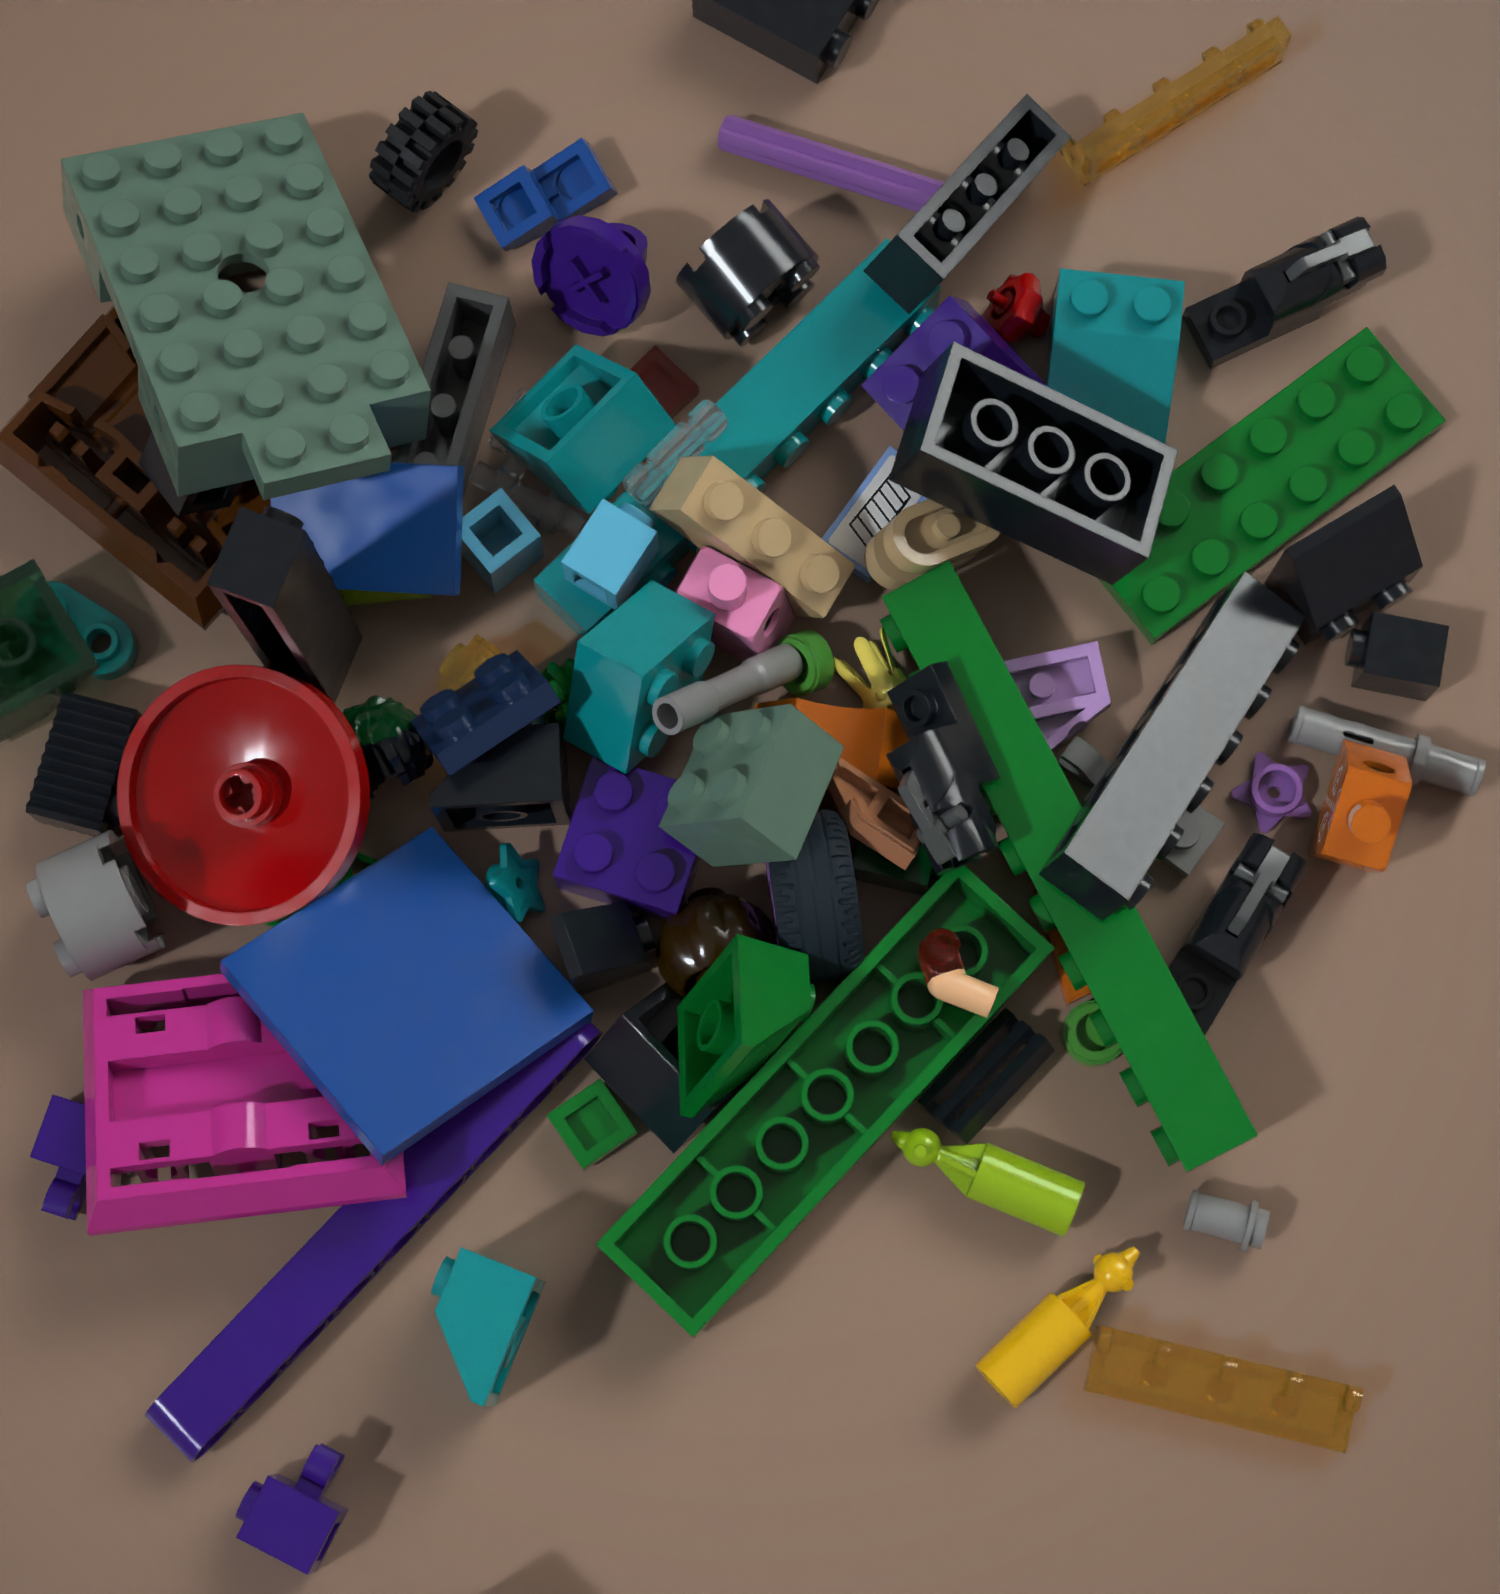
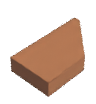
M839 758L828 784V789L842 819L845 821L849 834L906 870L923 843L917 838V829H915L912 823L910 811L902 797L842 758Z

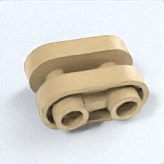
M927 499L903 509L888 525L870 539L865 549V565L871 577L878 584L887 589L895 590L949 560L954 569L963 566L980 550L994 541L1000 532Z

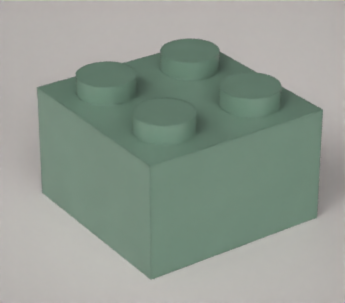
M792 704L714 715L706 720L697 730L693 738V751L681 777L673 784L669 791L668 806L658 827L712 867L796 860L844 746Z

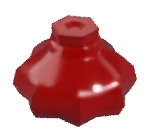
M1023 273L1019 276L1010 274L1002 286L996 290L992 289L988 293L987 300L990 303L982 317L1005 341L1015 342L1026 335L1039 338L1048 328L1050 315L1043 309L1040 280L1033 273Z

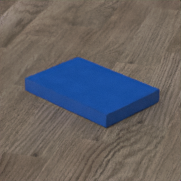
M391 462L390 471L271 499L270 507L290 513L304 523L302 529L306 530L308 536L314 542V547L320 558L324 561L330 577L334 579L337 589L446 596L460 595L464 466Z

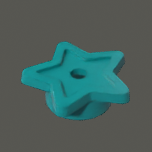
M501 843L500 863L489 867L486 873L485 885L487 890L519 924L523 921L527 911L539 914L545 910V903L537 887L540 864L537 859L522 860L511 843Z

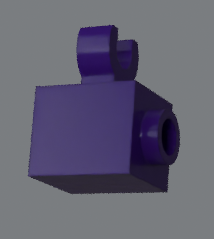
M52 1094L30 1157L59 1167L55 1178L48 1188L41 1211L76 1221L86 1192L85 1104Z
M323 1443L320 1445L316 1444L304 1465L297 1483L279 1473L268 1475L264 1484L254 1481L242 1499L236 1513V1518L244 1521L236 1538L307 1575L318 1571L348 1512L347 1508L323 1497L337 1474L345 1455Z

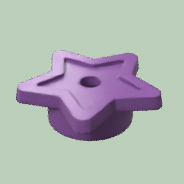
M1258 752L1255 755L1252 779L1235 787L1231 792L1234 800L1254 809L1258 829L1262 833H1268L1282 817L1307 819L1312 815L1311 809L1302 796L1303 783L1309 772L1308 766L1300 764L1288 767L1283 764H1276L1263 752ZM1269 788H1277L1280 793L1279 797L1271 798L1268 794Z

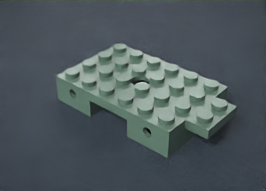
M304 113L61 159L64 214L100 303L113 302L138 364V398L178 497L255 479L263 500H268L390 471L391 452L389 448L426 439L431 389ZM261 269L267 274L265 285L262 288L246 293L242 292L239 286L231 281L219 280V278Z

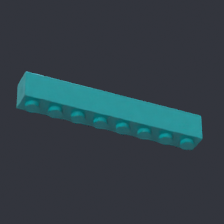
M888 238L612 503L618 508L623 502L637 507L654 521L655 524L652 528L658 532L660 550L627 600L651 580L667 587L678 572L675 565L691 549L696 554L700 550V548L648 510L681 457L713 455L762 492L766 486L763 479L778 464L787 468L794 463L809 445L810 440L806 437L822 421L828 426L837 421L853 401V397L850 394L865 379H868L937 309L941 289L939 285L908 314L863 271L890 242ZM573 541L533 581L538 597L582 638L615 609L565 580L561 561L574 543Z

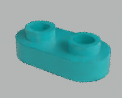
M57 581L39 583L29 589L23 596L19 605L21 626L35 642L98 680L117 679L133 667L138 655L137 639L127 624L111 612L66 584ZM49 603H58L60 609L57 616L51 620H42L40 617L42 608ZM101 635L111 636V645L106 651L102 653L92 652V643L97 637Z

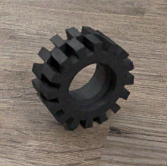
M427 91L424 93L423 98L421 96L414 98L410 110L406 107L402 109L398 114L400 120L396 125L392 123L385 131L388 137L385 141H379L375 149L379 155L374 157L370 163V168L373 170L369 173V178L372 180V183L412 212H418L419 208L421 210L428 208L431 199L436 202L442 196L444 186L448 188L455 181L453 175L457 170L462 171L466 164L464 157L472 153L475 145L472 141L478 134L476 129L477 122L436 91L434 93Z

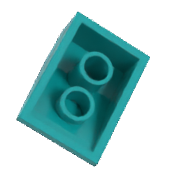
M1060 268L1052 299L1044 383L1049 388L1166 444L1180 342L1185 281Z

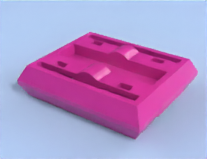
M223 974L83 990L87 1233L89 1236L407 1197L404 1152L383 1166L379 1164L371 1153L370 1156L356 1157L354 1145L363 1143ZM165 1020L166 1030L147 1033H141L140 1029L153 1028L159 1021ZM339 1125V1136L319 1138L318 1127ZM169 1145L170 1157L154 1158L150 1147ZM337 1147L338 1160L325 1161L324 1148ZM297 1151L305 1153L308 1160L307 1164L282 1168L281 1153ZM210 1162L215 1176L196 1179L189 1178V1164ZM171 1167L172 1180L159 1181L158 1168ZM134 1172L138 1175L141 1184L121 1186V1175Z

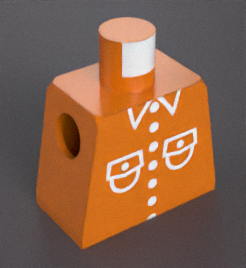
M1343 739L1307 854L1369 873L1384 872L1391 856L1412 787V779L1406 757ZM1370 767L1377 768V769L1383 770V771H1385V772H1380V771L1374 770V769H1372V768H1370Z

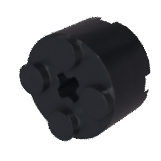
M769 199L763 200L760 212L754 205H751L715 232L699 248L705 255V261L696 271L686 263L679 272L676 283L724 339L729 340L733 338L742 347L752 341L767 326L768 322L764 316L772 308L781 302L786 309H789L813 288L814 283L810 279L820 268L817 264L819 256Z

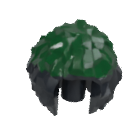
M374 695L369 697L363 704L343 710L344 716L359 740L369 774L370 799L375 798L373 792L378 789L380 784L385 782V778L393 780L399 776L405 786L412 780L425 775V770L432 766L434 761L433 754L410 722V720L418 715L412 710L405 708L401 702L393 700L392 697L384 699Z

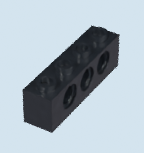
M1026 94L863 271L903 310L910 314L946 278L1066 144L1071 136Z

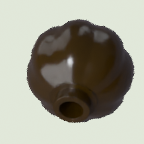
M715 887L697 890L689 896L688 903L681 905L678 914L669 915L662 925L656 945L659 973L676 993L685 998L737 934L777 945L776 931L772 921L759 907L740 896L726 894L722 889Z

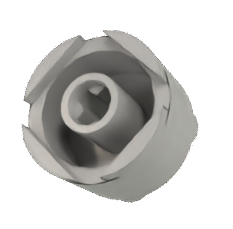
M112 830L101 833L36 864L37 877L25 884L29 898L39 916L44 918L50 915L61 937V939L54 942V948L62 967L69 977L83 973L89 980H95L166 946L164 932L154 937L151 936L148 922L159 917L135 863L128 852L116 857L109 847V844L119 840Z

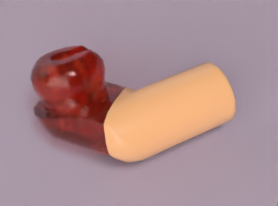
M945 928L932 930L919 945L918 962L929 992L941 1001L987 1018L999 987L966 974L958 950L961 943L959 937L953 931Z

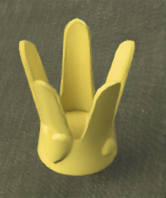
M881 627L879 634L888 664L876 642L873 640L867 641L864 637H857L854 641L855 651L871 686L845 660L834 657V670L861 697L863 701L862 708H889L895 710L887 692L907 680L900 668H896L885 630Z

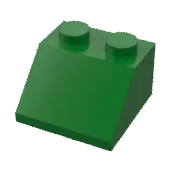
M737 934L678 1005L680 1116L694 1118L748 1081L768 1057H772L779 1050L782 1041L797 1024L804 1022L809 1017L815 1002V987L810 983L808 954Z

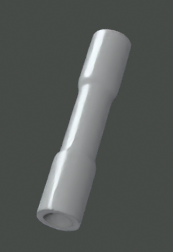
M789 644L775 646L746 659L740 666L707 681L694 682L658 698L652 707L653 720L660 731L667 735H675L712 718L718 711L752 695H762L797 679L803 669L802 658L799 652Z

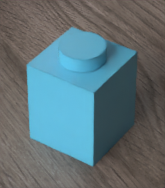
M502 488L498 489L462 517L461 554L494 594L544 557L541 535Z
M602 499L561 561L565 580L616 610L627 600L660 550L658 532L652 528L655 524L654 521L643 511L631 504L623 502L618 508Z

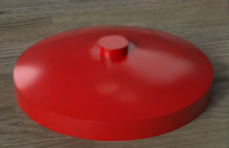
M236 664L216 666L191 674L170 686L149 705L139 718L124 748L117 780L118 817L126 846L134 863L149 884L168 902L196 918L212 923L232 926L265 924L292 916L331 891L346 874L358 853L367 827L370 809L369 774L361 745L352 726L332 700L318 688L302 678L276 668Z

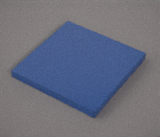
M433 827L425 830L220 961V972L381 1166L591 1022L594 1012Z

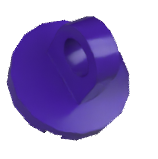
M582 215L561 219L536 243L531 260L534 283L540 295L542 296L546 292L549 299L555 304L551 310L561 321L582 333L602 337L615 334L619 329L627 328L640 316L646 308L651 293L649 270L646 266L647 237L641 230L622 223H607L598 218Z

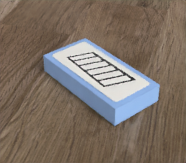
M891 446L888 447L822 537L825 542L856 565L852 573L868 584L873 578L866 568L864 555L870 539L888 525L903 509L928 499L889 480L897 455V450Z

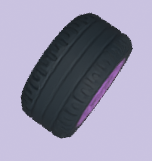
M824 809L816 812L796 860L765 863L777 946L808 954L811 984L821 983L822 981H835L840 978L845 979L864 960L858 894L846 824L842 816L836 811Z

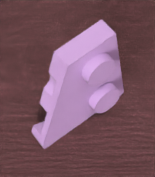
M1098 641L1004 661L1052 752L1111 707Z

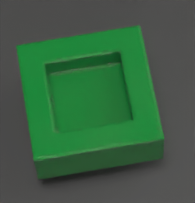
M601 1078L547 1114V1117L584 1171L638 1134Z

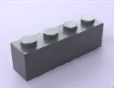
M448 282L422 366V372L431 389L426 439L399 445L393 461L464 466L463 498L516 326L509 297Z

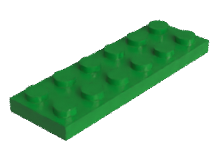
M1365 327L1173 470L1149 558L1113 585L1100 579L1099 581L1150 644L1153 645L1225 591L1244 572L1249 573L1439 430L1446 420L1369 328Z

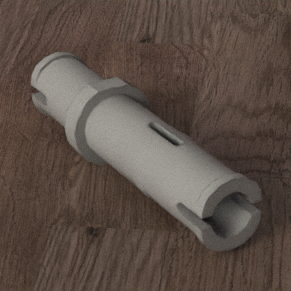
M1301 705L1296 710L1288 736V742L1335 756H1338L1343 739L1402 755L1407 759L1412 785L1417 786L1420 780L1469 796H1474L1477 793L1486 763L1484 759L1432 745L1431 738L1417 734L1415 739H1411Z

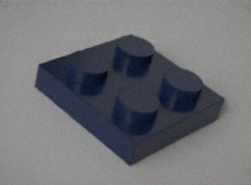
M518 650L510 655L501 653L489 658L475 670L474 679L456 691L446 689L433 695L420 707L421 714L410 720L423 742L449 776L561 702L549 682Z

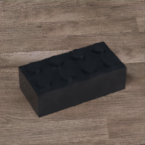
M953 342L921 375L889 480L1113 585L1149 558L1178 450L969 348Z

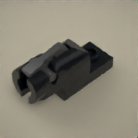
M1357 216L1327 230L1321 235L1307 239L1291 247L1281 255L1245 271L1240 283L1186 307L1182 318L1210 369L1319 319L1326 305L1360 290L1367 282L1382 276L1387 269L1386 256L1381 244L1376 246L1368 232L1371 226L1365 218Z
M947 661L930 664L887 692L909 741L886 754L899 782L898 792L909 809L912 823L915 829H917V838L920 842L924 843L922 845L936 875H942L982 859L980 853H990L999 849L994 820L980 790L998 780L1000 776Z
M1252 833L1168 967L1204 1035H1206L1236 982L1243 977L1309 867L1301 856L1295 852L1291 855L1272 845L1275 840L1263 834Z

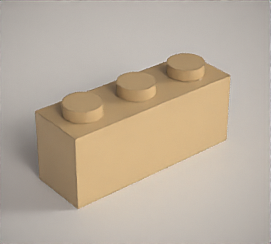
M713 455L681 457L648 509L701 549L702 546L710 547L778 583L784 588L796 617L825 618L856 566Z

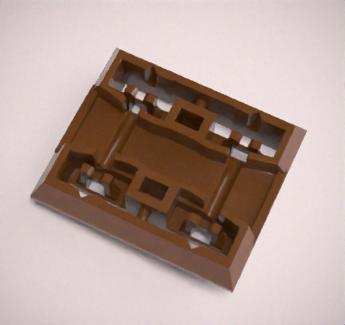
M113 305L105 315L102 314L36 386L28 395L29 399L0 430V464L206 631L224 610V607L207 582L240 506L262 514L264 507H270L271 499L263 500L255 479L240 483L230 507L177 516L138 464L151 434V428L138 398V364ZM47 445L113 500L105 509H102L75 487L55 467L47 466L38 455V452ZM72 452L80 459L85 469L69 456ZM126 510L205 574L196 583L172 562H165L156 549L141 537L138 538L117 519ZM188 545L198 555L201 563L184 550Z

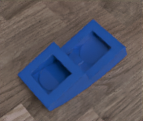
M580 138L533 170L522 165L475 196L474 200L503 250L508 251L544 236L561 219L586 214L618 193L591 145L584 138Z

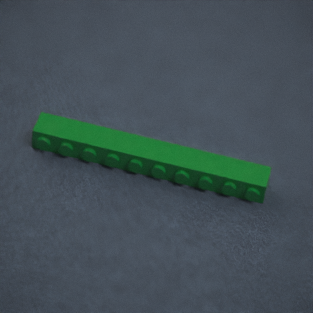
M950 560L882 596L890 614L879 621L896 653L909 648L919 667L918 670L909 674V677L930 664L947 661L1000 776L998 780L980 790L991 816L997 814L1008 837L998 842L999 847L1014 876L1016 877L1027 871L1036 887L1038 894L1027 900L1045 934L1057 928L1069 951L1057 957L1075 991L1088 986L1097 1002L1099 1009L1088 1015L1105 1048L1108 1049L1118 1043L1130 1067L1119 1072L1137 1108L1150 1102L1159 1119L1161 1126L1151 1130L1150 1133L1168 1167L1181 1161L1188 1173L1256 1138L1258 1134L1136 907L1128 910L1126 907L1121 906L1105 920L1101 921L1039 875L1082 806Z

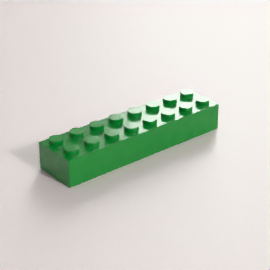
M966 866L943 874L864 958L861 964L843 980L604 1234L596 1245L695 1339L1039 969L1055 947ZM964 969L968 976L999 987L991 1011L988 1017L985 1018L935 998L927 987L930 979L949 971Z

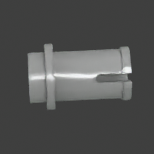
M1193 1189L1185 1215L1183 1230H1192L1239 1243V1250L1244 1252L1247 1251L1248 1246L1261 1249L1268 1226L1270 1211L1258 1208L1259 1201L1251 1200L1250 1205H1245L1203 1194L1199 1190Z

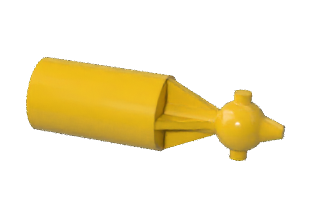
M1132 1246L1119 1253L1097 1254L1093 1258V1279L1057 1296L1049 1292L974 1365L976 1369L1014 1409H1017L1092 1336L1089 1329L1106 1293L1122 1290L1130 1291L1133 1288V1266L1140 1252Z

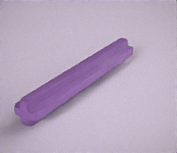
M727 115L718 133V147L723 151L918 212L944 184L943 181L734 115Z

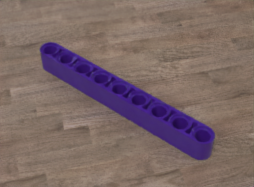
M589 1022L404 1150L407 1197L342 1205L149 1407L145 1417L191 1463L202 1457L598 1042L602 1032L593 1023Z

